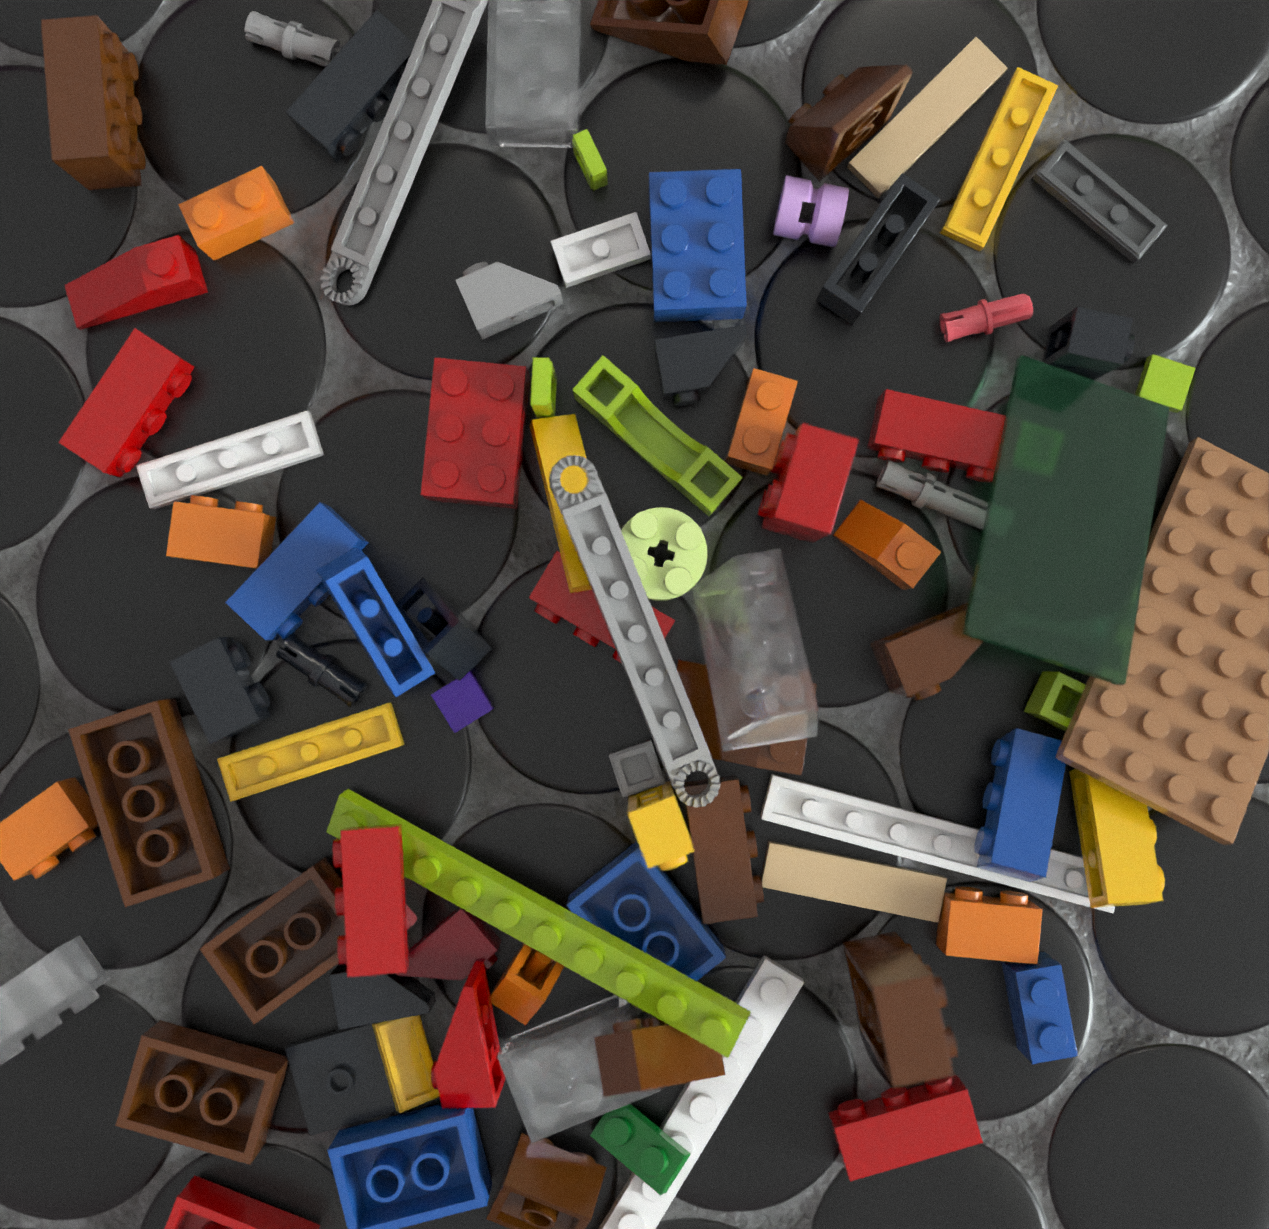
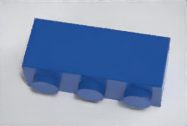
M320 502L225 603L264 640H278L280 637L285 640L303 623L299 616L311 604L316 607L330 595L316 570L355 547L361 551L368 542L330 506Z
M355 547L316 570L377 673L395 697L435 674L427 657L364 553Z
M1015 728L995 742L991 755V764L996 766L993 783L990 782L987 785L983 797V808L988 810L985 827H980L974 845L975 853L979 854L977 868L1027 882L1046 878L1066 763L1055 758L1062 740Z

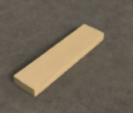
M975 37L849 162L847 168L879 199L898 180L902 173H905L1004 75L1008 68Z
M769 840L761 875L763 888L939 923L947 878L943 875Z

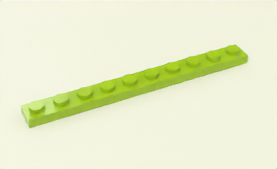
M347 789L339 795L326 831L328 834L341 839L340 831L344 828L402 824L405 877L729 1058L751 1014L750 1010L352 790Z

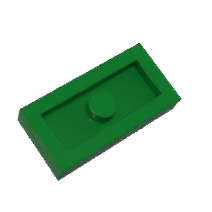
M621 1096L614 1097L590 1135L659 1195L667 1193L691 1153Z

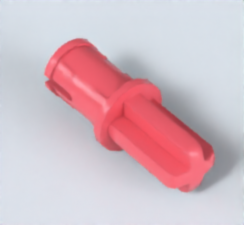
M1023 293L989 303L985 299H981L978 301V305L940 314L941 332L945 334L944 340L946 342L981 332L989 335L993 333L994 328L1030 319L1033 316V306L1030 296Z

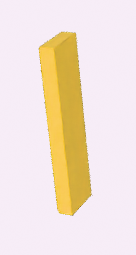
M1017 67L940 234L979 252L984 248L1058 85Z
M568 414L531 420L530 430L569 592L591 590L549 484L551 469L560 459L572 455L586 458L576 415ZM568 466L561 473V486L569 493L576 494L581 492L587 483L585 472L578 466Z
M390 702L218 758L217 761L230 802L405 744L392 703Z

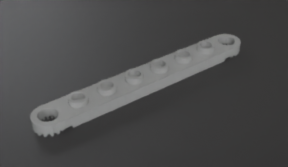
M488 0L432 1L332 245V254L326 268L324 267L322 270L324 273L320 278L322 280L321 288L324 290L325 296L330 300L349 306L357 304L365 297ZM350 270L355 278L353 280L354 286H351L352 290H348V293L344 292L341 294L336 286L337 278L341 272Z
M576 455L564 457L556 462L551 469L549 475L550 488L674 793L683 803L696 808L706 806V804L713 802V799L719 794L718 791L721 786L720 777L608 497L592 462ZM568 466H578L586 474V486L579 493H569L561 486V473ZM695 770L705 772L708 777L706 789L697 795L688 794L683 786L686 775Z

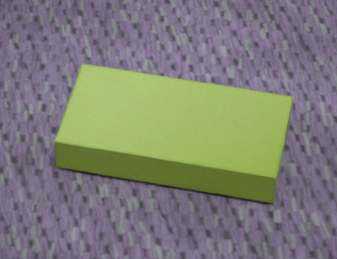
M533 357L531 406L537 419L554 417L556 412L557 375L553 363L550 361V358Z

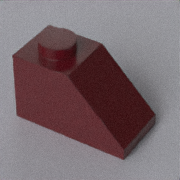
M458 907L408 950L409 966L407 972L395 974L397 976L462 981L470 974L475 961H484L485 970L487 971L498 960L495 952L499 948L501 939L485 921Z

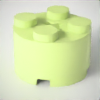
M651 508L637 513L622 528V535L649 600L667 601L680 597L694 587L701 578L707 563L706 540L701 528L686 514L672 508ZM659 543L668 545L667 552L674 556L673 561L665 560L662 567L655 566L654 557L648 555V550L657 549Z

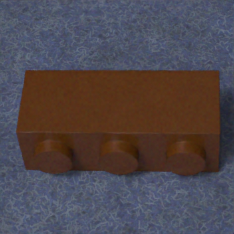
M736 775L720 777L721 786L718 791L719 794L713 799V802L698 808L686 805L689 832L694 848L692 854L703 924L758 917L756 903L764 902L761 876H752L750 858L758 857L754 830L746 831L744 813L751 812L748 785L740 786ZM708 779L684 782L683 786L688 794L697 795L706 789Z
M656 1017L613 1023L612 1034L594 1037L603 1097L640 1092L726 1075L722 1054Z

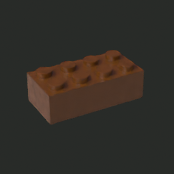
M175 698L150 702L68 729L125 907L213 879L230 869Z
M895 931L842 942L860 1029L892 1086L899 1087L954 1075L950 1057L957 1056V1046L950 1025L944 1026L940 1008L947 1006V999L940 976L934 977L930 965H924L920 954H914L911 944L905 943Z

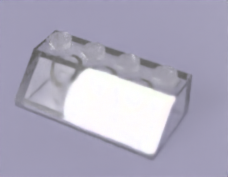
M781 548L734 556L692 587L723 752L817 736L819 710Z

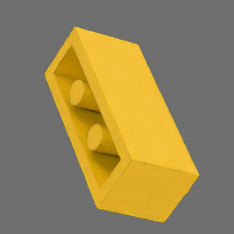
M1078 769L1070 771L1090 908L1144 905L1163 901L1162 891L1164 890L1165 879L1161 867L1157 865L1154 849L1157 832L1153 820L1149 818L1147 805Z
M670 781L628 796V816L648 869L659 865L660 870L665 871L687 862L686 854L694 852V848Z

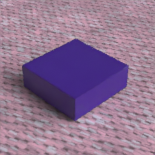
M471 671L460 681L455 679L431 694L454 733L494 709Z

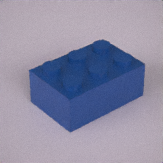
M741 169L649 172L648 192L654 322L743 319L747 304Z
M638 840L568 896L566 906L572 913L695 981L699 980L726 958L723 944L708 925L703 924L700 915L667 873L661 871L659 865L648 869Z
M441 1104L345 1128L338 1131L328 1148L347 1229H399L484 1207L488 1204L492 1180L473 1108L442 1109Z

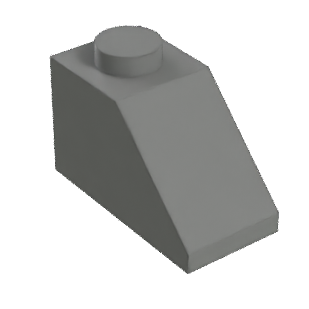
M487 262L474 264L463 271V277L456 279V283L482 340L563 305L562 294L558 285L500 262H495L491 265H488Z

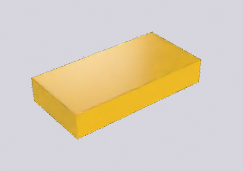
M420 1015L372 1024L396 1111L402 1113L438 1098V1089H434L431 1083L433 1060Z

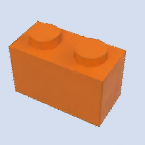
M263 166L178 204L197 246L214 261L294 224L276 183Z
M753 368L725 462L727 464L766 476L770 473L796 390L797 380Z
M195 495L190 496V503L173 502L166 556L257 569L271 555L276 517L262 513L263 505L235 501L234 509L218 507L219 499Z
M75 777L54 783L0 822V862L13 880L30 874L35 879L43 876L60 863L56 858L67 848L75 852L97 837L93 830L99 825L90 797Z
M963 886L955 887V893L944 892L937 927L936 946L946 956L1038 964L1043 909L1028 900V895L1024 893L1000 891L999 898L983 896V890Z

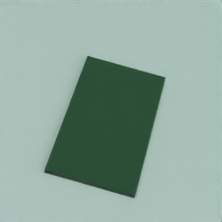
M1020 355L1017 358L962 632L963 635L1110 682L1113 685L1121 686L1126 684L1170 407L1024 355Z

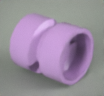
M786 175L779 200L773 235L798 240L804 234L808 235L810 243L835 248L844 221L849 188L824 183L819 189H815L811 180ZM803 202L813 203L810 221L799 218Z

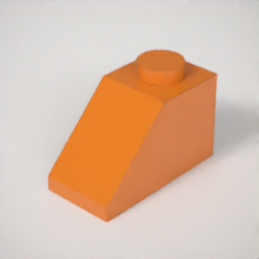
M859 500L832 535L902 590L913 589L941 553L940 550L905 523L863 500Z
M522 943L490 995L492 1004L526 1025L546 1001L564 966Z

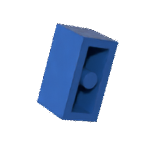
M1046 952L1038 954V964L1001 961L1018 1050L1031 1064L1078 1056L1061 964Z

